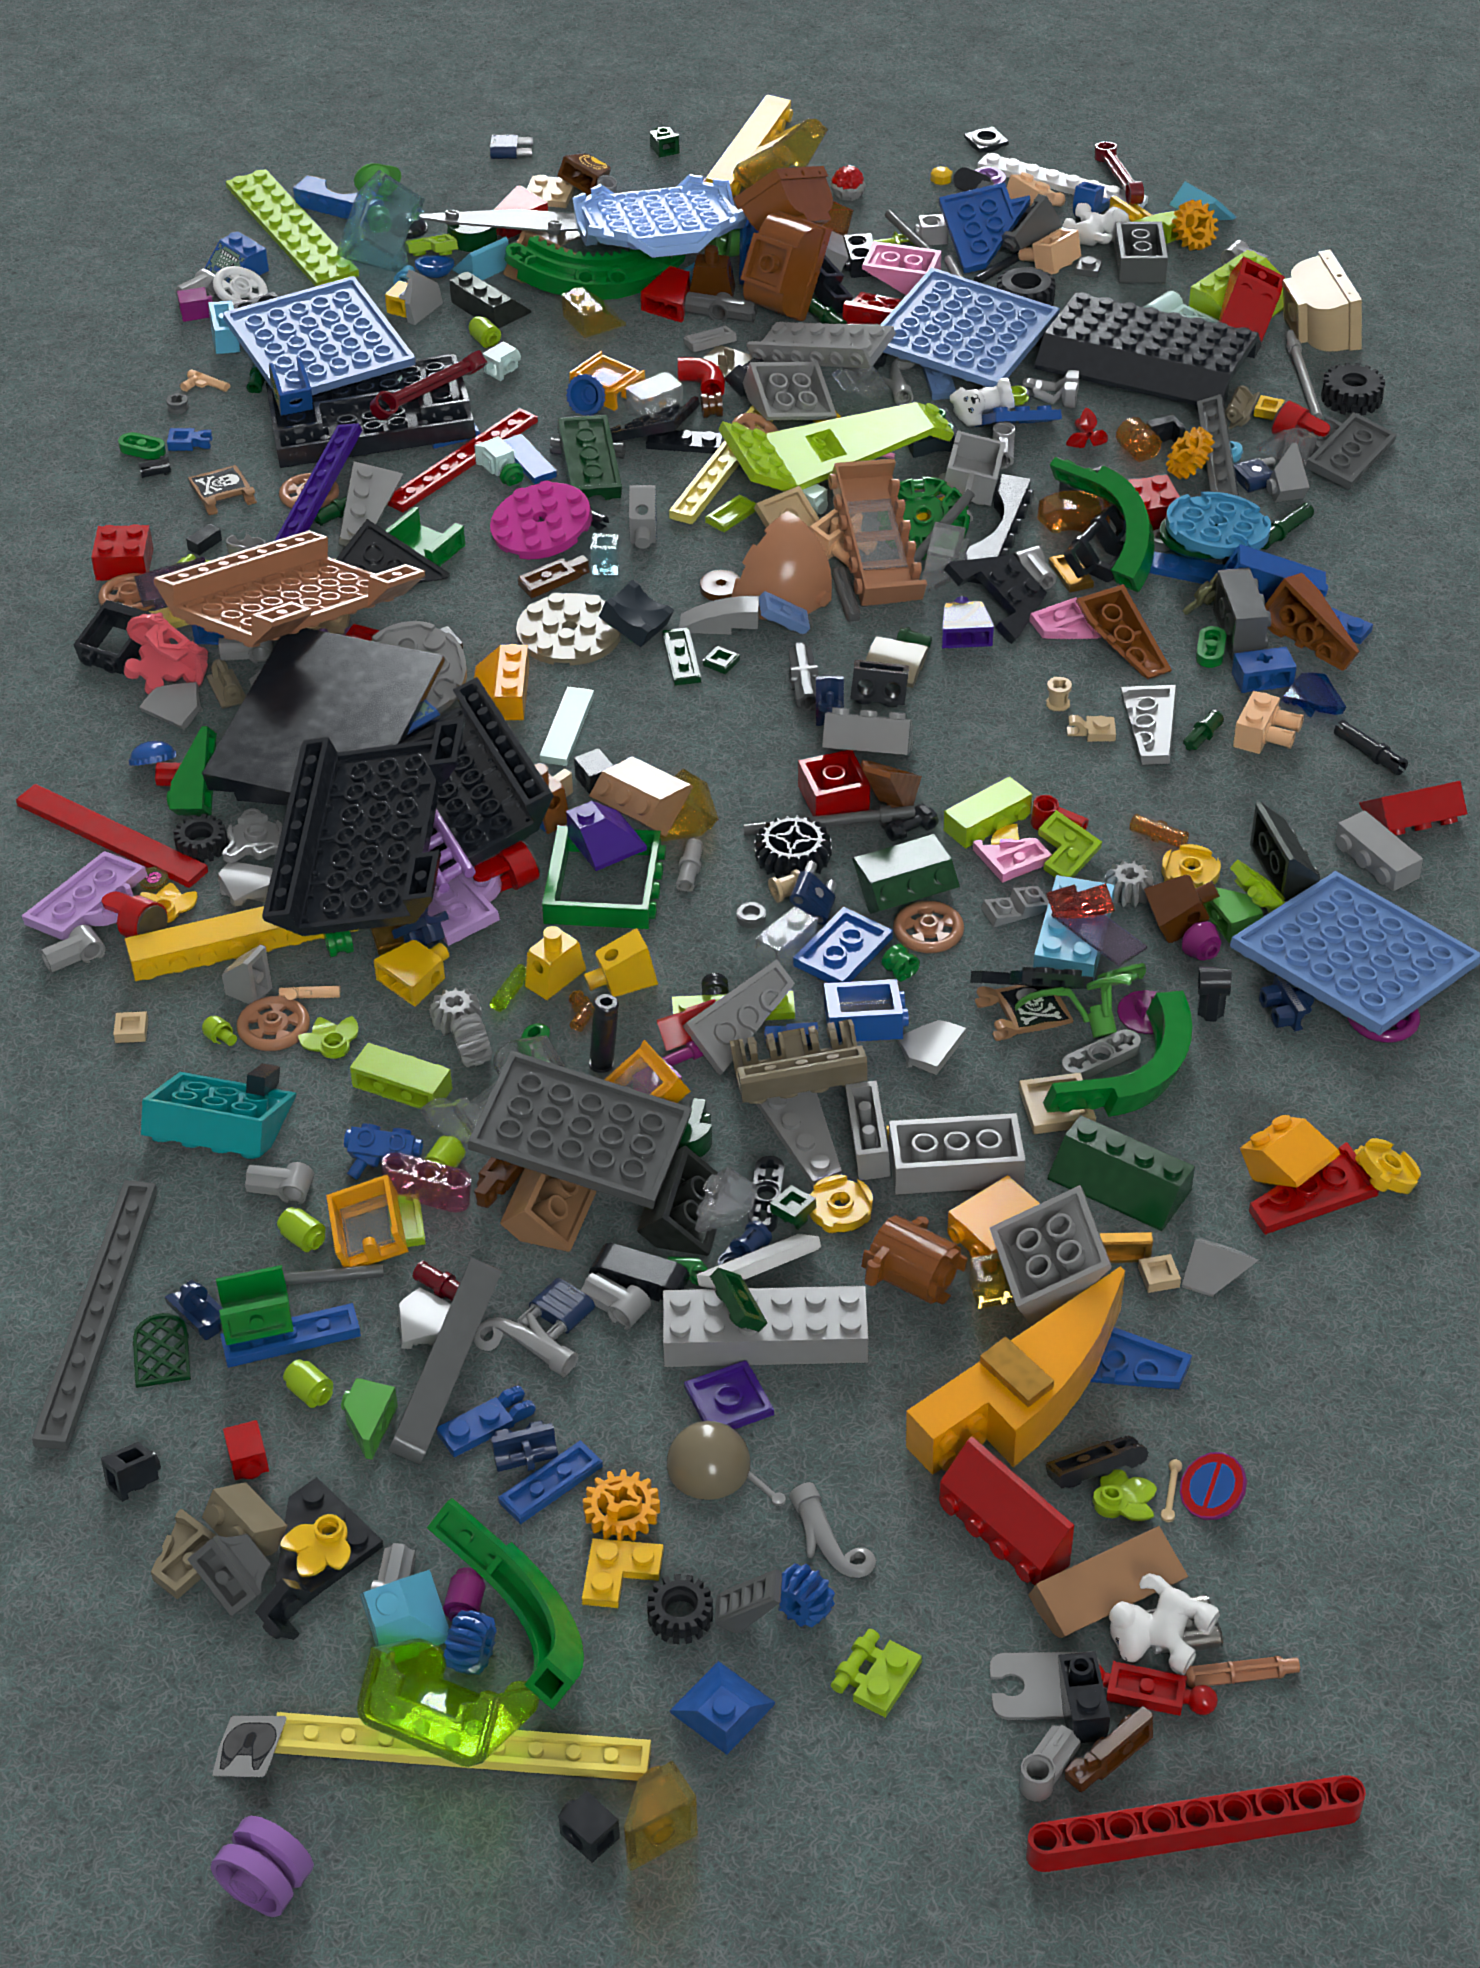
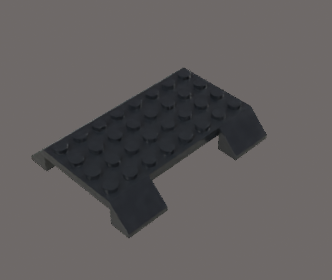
M1082 292L1074 294L1044 333L1034 369L1063 376L1066 375L1068 370L1079 371L1078 379L1196 406H1198L1197 401L1221 394L1225 404L1230 381L1246 357H1256L1262 344L1258 332L1251 331L1249 328H1235L1222 322L1212 323L1199 317L1189 318L1176 312L1166 313L1153 307L1143 308L1136 306L1134 303H1120L1113 301L1111 298H1097Z
M478 677L453 689L460 707L406 735L403 743L432 740L434 738L436 722L464 718L466 724L458 766L440 788L436 809L473 867L537 832L554 797ZM435 828L432 829L431 836L438 833ZM442 843L434 849L430 850L429 852H441L442 850L446 849L447 846L445 845V843ZM452 858L440 865L439 869L442 872L457 862Z
M464 718L436 722L434 738L425 741L337 752L329 737L302 740L262 918L264 921L301 936H311L412 924L418 920L433 901L441 853L440 851L428 852L440 788L458 766L466 724Z

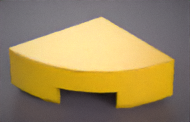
M1017 824L1006 825L998 829L991 838V845H999L1000 839L1019 840Z

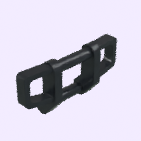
M1111 505L1105 508L1099 515H1096L1084 533L1075 537L1071 545L1063 553L1065 560L1077 578L1090 574L1105 582H1111L1114 579L1111 569L1123 550L1125 542L1120 540L1126 533V521L1116 505ZM1107 516L1110 517L1111 521L1116 527L1115 533L1109 525L1108 521L1105 519ZM1095 535L1108 554L1115 556L1110 564L1100 561L1089 541Z

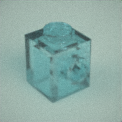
M593 533L591 541L592 574L618 575L620 561L619 534Z

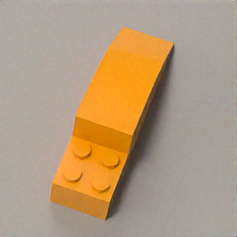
M1121 1266L1010 1340L1054 1380L1053 1389L1027 1407L979 1361L906 1411V1448L933 1475L941 1469L944 1471L948 1470L967 1440L971 1437L975 1438L981 1445L987 1439L1014 1468L1034 1451L1062 1422L1096 1373L1121 1310L1125 1270Z

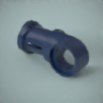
M759 1221L749 1222L745 1227V1232L740 1237L733 1239L730 1246L721 1254L718 1259V1266L744 1256L746 1252L749 1254L761 1249L762 1246L769 1245L772 1241L771 1232Z

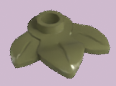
M1218 572L1210 582L1206 581L1198 588L1194 594L1196 600L1182 610L1185 615L1190 614L1205 603L1208 606L1215 600Z

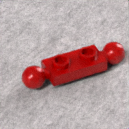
M1113 1661L1111 1673H1107L1099 1665L1103 1686L1108 1688L1107 1701L1139 1708L1144 1706L1149 1710L1181 1716L1183 1704L1189 1705L1190 1709L1198 1715H1208L1217 1707V1694L1210 1686L1197 1685L1191 1690L1185 1689L1187 1676Z

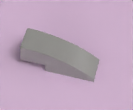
M759 596L730 597L696 606L681 614L679 628H689L690 633L732 635V628L758 629L760 616Z

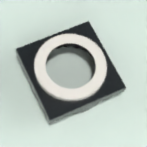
M994 127L983 128L964 134V138L970 143L971 147L979 152L996 151L1003 146L1009 145V141ZM979 137H992L995 139L981 140Z

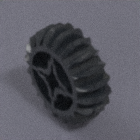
M786 815L785 819L775 818L773 823L766 822L765 827L759 829V833L754 841V853L760 869L765 868L767 875L774 873L777 879L782 877V875H790L791 871L796 869L800 872L804 871L809 861L816 863L815 873L821 874V870L823 867L827 868L830 856H832V840L827 833L826 827H821L819 821L811 822L809 817L800 819L798 815L795 818H789Z

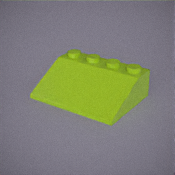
M1246 250L1192 285L1189 307L1219 320L1230 273L1243 257L1279 274L1281 273L1267 258L1258 255L1254 251ZM1283 288L1272 317L1283 310Z

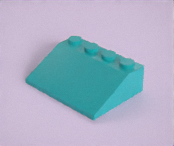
M179 1072L142 1099L141 1135L152 1137V1140L157 1142L176 1141L181 1142L182 1146L189 1148L202 1146L211 1148L216 1153L235 1152L240 1153L244 1158H259L272 1147L297 1093L273 1089L265 1096L246 1093V1083Z

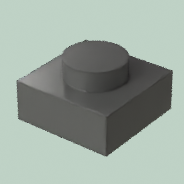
M1091 256L1079 257L1075 268V275L1098 278L1102 267V260Z

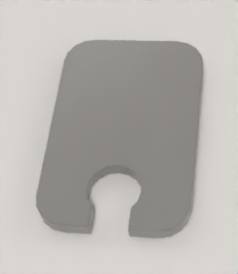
M1079 1652L1001 1653L995 1655L990 1661V1680L1014 1676L1023 1682L1024 1690L1017 1696L992 1693L994 1713L1006 1720L1064 1719L1058 1655Z

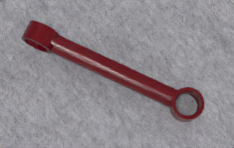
M1099 142L1095 144V160L1107 164L1125 190L1127 204H1142L1144 201L1142 181H1134L1117 157V145L1112 142Z
M477 350L460 362L397 392L382 391L378 393L370 403V410L376 418L387 420L398 410V407L466 374L468 376L485 367L488 362L482 352ZM378 400L385 401L390 407V412L383 410Z

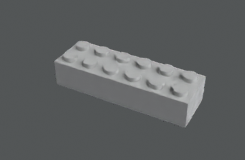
M865 1286L748 1288L768 1322L760 1332L737 1327L730 1320V1312L725 1303L716 1295V1289L663 1290L664 1367L730 1366L747 1360L749 1365L868 1363L869 1338Z

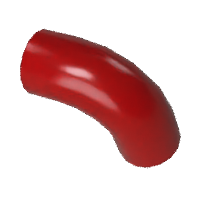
M678 357V381L701 383V392L707 395H714L715 392H721V395L724 394V375L715 363L703 358Z

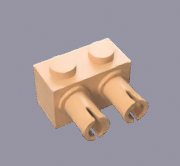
M1021 172L1020 175L1010 176L1007 185L1010 199L1030 195L1031 206L1037 195L1041 194L1048 197L1052 206L1062 207L1064 205L1065 195L1062 192H1053L1047 183L1035 181L1033 175Z
M1059 228L1033 243L1032 247H1025L1019 250V259L1021 261L1035 262V269H1041L1043 272H1048L1051 275L1056 274L1061 268L1072 265L1073 261L1081 257L1079 231Z
M833 509L811 525L810 529L820 541L828 560L835 556L849 568L850 555L849 552L844 550L843 541L845 535L844 531L839 529V511ZM850 514L854 533H863L861 532L863 515ZM877 542L857 543V546L866 556H869L875 550Z
M1253 691L1236 722L1233 747L1260 754L1264 745L1270 742L1291 749L1296 732L1301 730L1304 715L1281 710L1279 706L1280 697ZM1279 727L1291 729V730H1294V731L1282 729V728H1279Z

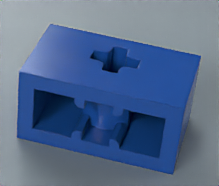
M1287 647L1234 653L1232 675L1241 693L1294 686L1297 666Z

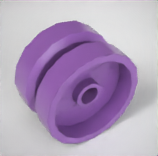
M251 1815L242 1820L232 1834L231 1840L233 1844H227L222 1847L213 1859L210 1868L214 1878L234 1899L266 1916H280L292 1900L294 1894L292 1889L302 1886L312 1872L314 1863L304 1846L289 1832L267 1819Z

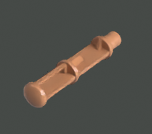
M1280 1656L1189 1666L1185 1673V1676H1187L1186 1684L1192 1689L1197 1685L1214 1686L1275 1678L1281 1679L1284 1678L1285 1674L1299 1673L1300 1663L1297 1657L1283 1659Z

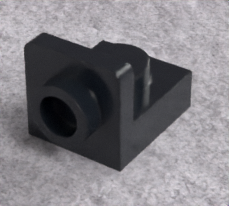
M1173 414L1149 420L1146 424L1145 441L1149 445L1164 443L1168 440H1172L1175 443L1178 437L1181 439L1184 437L1186 429L1183 423Z
M281 1578L255 1611L264 1622L262 1625L263 1629L273 1638L280 1639L283 1637L295 1640L300 1633L289 1622V1619L301 1609L304 1600L311 1593L303 1583Z

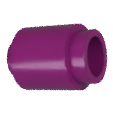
M468 1567L460 1568L450 1579L443 1611L451 1622L461 1610L480 1612L486 1584L484 1578L474 1569Z

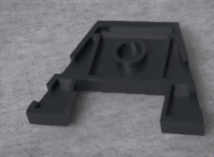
M1014 555L950 561L943 569L958 586L974 578H977L1010 615L1001 620L995 628L1011 644L1019 637L1029 622L1030 614L1036 611L1047 594L1045 589Z
M1022 967V970L1010 971V973L971 971L970 983L1043 988L1064 987L1067 989H1087L1086 985L1093 981V977L1082 976V970H1060L1049 967Z

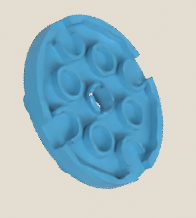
M1206 491L1201 492V496L1191 498L1188 494L1183 495L1169 505L1165 520L1166 529L1177 542L1184 545L1186 550L1208 554L1215 559L1231 557L1239 544L1260 550L1268 542L1271 531V521L1268 516H1263L1259 512V506L1242 497L1222 492Z

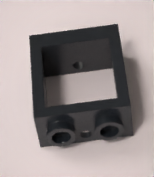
M106 600L73 644L78 659L86 666L91 667L93 665L103 668L109 673L116 672L125 675L124 666L126 661L131 658L138 659L140 657L138 651L142 645L129 638L118 654L98 649V647L113 627L126 630L128 622L133 617L152 613Z

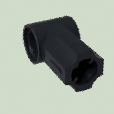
M753 358L743 366L739 364L725 377L724 380L740 397L745 393L743 381L749 363L765 362L762 358Z
M1199 968L1197 1013L1205 1021L1216 1022L1218 1018L1224 1017L1226 996H1230L1231 968Z

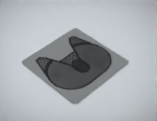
M232 1716L220 1743L212 1776H265L286 1722V1716Z

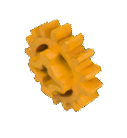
M1193 199L1179 205V210L1174 211L1177 218L1172 220V223L1176 224V228L1172 229V231L1178 233L1176 240H1182V247L1188 246L1189 251L1205 249V247L1211 246V241L1217 238L1213 234L1219 230V228L1214 226L1218 219L1212 217L1215 211H1208L1209 204L1202 205V200L1194 201Z
M1200 426L1198 429L1192 427L1190 433L1185 431L1184 437L1182 439L1178 437L1177 441L1171 446L1173 451L1167 455L1170 459L1166 462V466H1168L1167 471L1180 480L1182 477L1188 479L1190 473L1194 476L1196 469H1202L1203 465L1209 460L1207 455L1213 451V448L1210 446L1215 443L1212 439L1213 435Z
M622 1469L620 1476L615 1477L611 1471H608L607 1480L604 1481L596 1477L595 1488H586L587 1498H583L585 1522L591 1523L594 1534L603 1530V1539L608 1540L611 1535H616L617 1540L622 1541L625 1535H629L631 1540L634 1541L636 1540V1532L640 1531L647 1535L649 1533L648 1524H657V1514L660 1513L658 1489L651 1487V1479L649 1478L640 1481V1472L636 1471L632 1477H629L626 1470Z

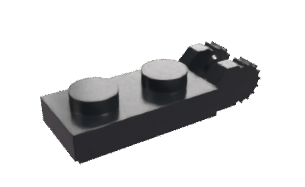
M1128 1435L1124 1438L1120 1437L1111 1441H1105L1047 1462L1045 1466L1047 1475L1061 1489L1064 1487L1071 1488L1080 1485L1082 1481L1089 1478L1109 1475L1114 1469L1125 1465L1130 1468L1137 1467L1138 1464L1142 1465L1147 1460V1457H1149V1452L1145 1446L1138 1443V1440Z

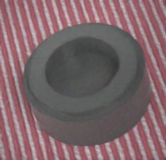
M745 903L737 909V922L743 927L757 928L766 921V910L758 903Z

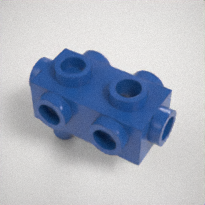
M363 1123L361 1128L352 1126L351 1129L346 1130L344 1147L347 1148L350 1156L356 1158V1160L347 1172V1175L358 1180L367 1165L378 1167L380 1162L414 1166L416 1158H421L423 1139H416L414 1135H411L412 1132L410 1130L393 1128L392 1132L381 1131V1127L373 1124Z

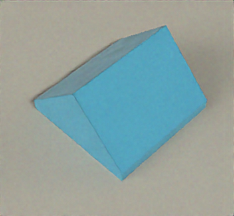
M507 237L469 253L453 268V271L458 274L468 271L481 280L504 271L507 265L504 259L507 245H509Z

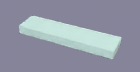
M567 687L540 753V763L568 765L594 699V690Z

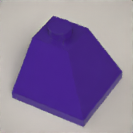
M590 801L566 811L568 837L595 871L647 850L646 844L622 814L615 809Z

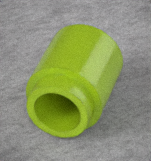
M477 316L470 321V335L484 348L495 346L499 343L501 331L486 317Z
M441 1136L438 1138L423 1161L422 1172L426 1178L435 1183H443L445 1179L451 1178L466 1154L461 1141L453 1136Z
M290 1207L286 1209L277 1221V1227L281 1235L304 1252L318 1249L325 1240V1226L300 1208Z
M301 1359L295 1360L286 1368L283 1374L286 1387L310 1408H315L317 1405L322 1406L330 1400L333 1393V1381L311 1362Z

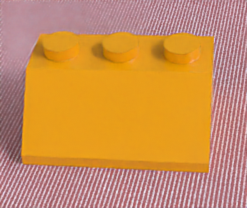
M500 645L476 665L474 678L478 677L505 720H524L529 678L528 645Z

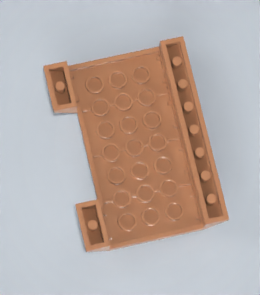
M308 530L155 577L154 584L174 617L185 620L187 624L203 627L207 632H216L224 635L226 639L240 641L244 646L257 647L262 642L278 640L280 636L295 634L307 627H316L321 622L337 620L339 616L355 614L357 610L375 607L377 603L393 601L395 597L406 594L425 576V571L407 564L376 574L328 557V537Z

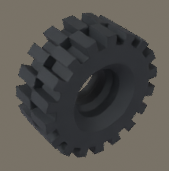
M1345 363V366L1337 364L1335 368L1330 367L1328 372L1324 374L1321 400L1325 402L1324 405L1326 407L1332 406V411L1340 410V414L1343 415L1346 412L1351 414L1353 412L1360 413L1361 416L1366 415L1367 411L1373 413L1375 408L1379 409L1382 404L1385 388L1384 376L1378 374L1379 371L1377 369L1370 370L1371 366L1368 365L1362 367L1360 363H1355V365Z

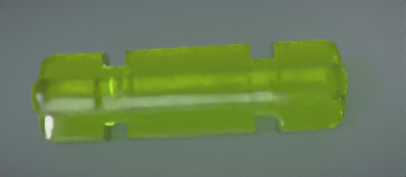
M518 964L513 969L510 976L507 977L497 991V994L491 999L490 1006L497 1012L506 1009L510 1004V999H513L523 986V981L526 979V968L523 964Z

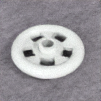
M239 266L225 267L219 270L213 278V288L217 296L222 301L232 300L233 305L247 301L241 298L248 297L253 299L268 294L264 280L247 268ZM229 277L232 280L228 283L224 279ZM252 288L258 289L259 294L252 293ZM229 289L232 295L228 294L225 290Z

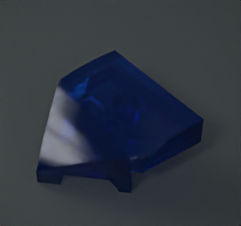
M1301 673L1281 699V701L1288 705L1290 703L1294 706L1296 704L1299 705L1308 717H1312L1315 711L1339 715L1343 714L1347 708L1327 675L1323 673Z

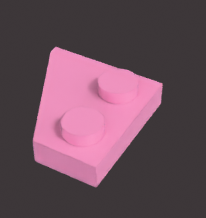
M1076 597L1030 614L1029 621L1042 638H1101V635L1087 623L1076 603Z
M1023 838L1021 840L1000 839L999 845H983L982 840L973 841V851L1002 883L1044 867V863L1052 856L1037 838Z

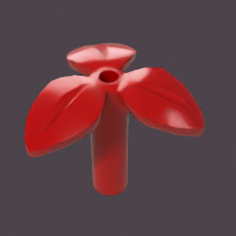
M1084 408L1080 418L1075 420L1074 424L1080 432L1073 433L1068 438L1066 445L1084 448L1088 439L1091 440L1093 446L1102 445L1108 441V435L1105 431L1097 430L1093 432L1097 425V418L1089 408Z

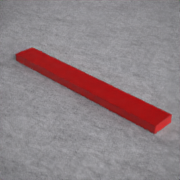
M521 408L517 409L395 490L387 505L404 513L475 465V445L498 436L504 440L519 435L536 424L538 416Z
M34 784L16 799L17 806L154 872H160L163 876L188 888L192 887L208 873V866L37 784Z

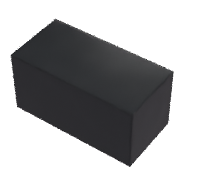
M207 524L186 538L188 550L200 556L222 541L221 530L211 524Z
M262 1063L248 1073L246 1093L260 1096L267 1095L279 1083L280 1067Z

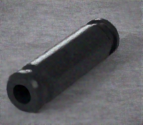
M609 994L600 995L594 1000L589 1067L597 1073L608 1072L614 1066L619 1002L614 996Z

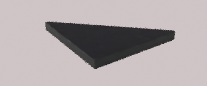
M696 396L691 397L683 406H680L678 402L662 408L661 411L654 413V417L646 414L633 419L632 422L625 424V428L622 429L621 425L610 428L612 441L618 442L674 431L700 405L699 398Z
M366 519L336 559L375 574L407 564L425 571V576L418 583L448 579L450 573L368 519Z

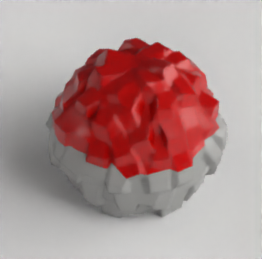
M850 165L839 168L830 181V189L840 200L853 201L858 199L864 193L866 187L862 172Z

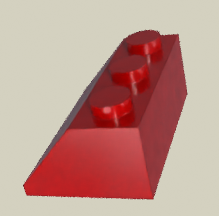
M1461 780L1359 802L1363 811L1368 812L1395 836L1405 834L1406 827L1414 826L1415 831L1432 828L1431 822L1440 820L1441 826L1458 822L1457 816L1468 814Z

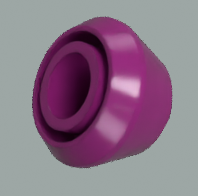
M1198 922L1192 925L1182 938L1183 952L1198 960L1213 959L1220 951L1221 939L1216 926L1211 922Z

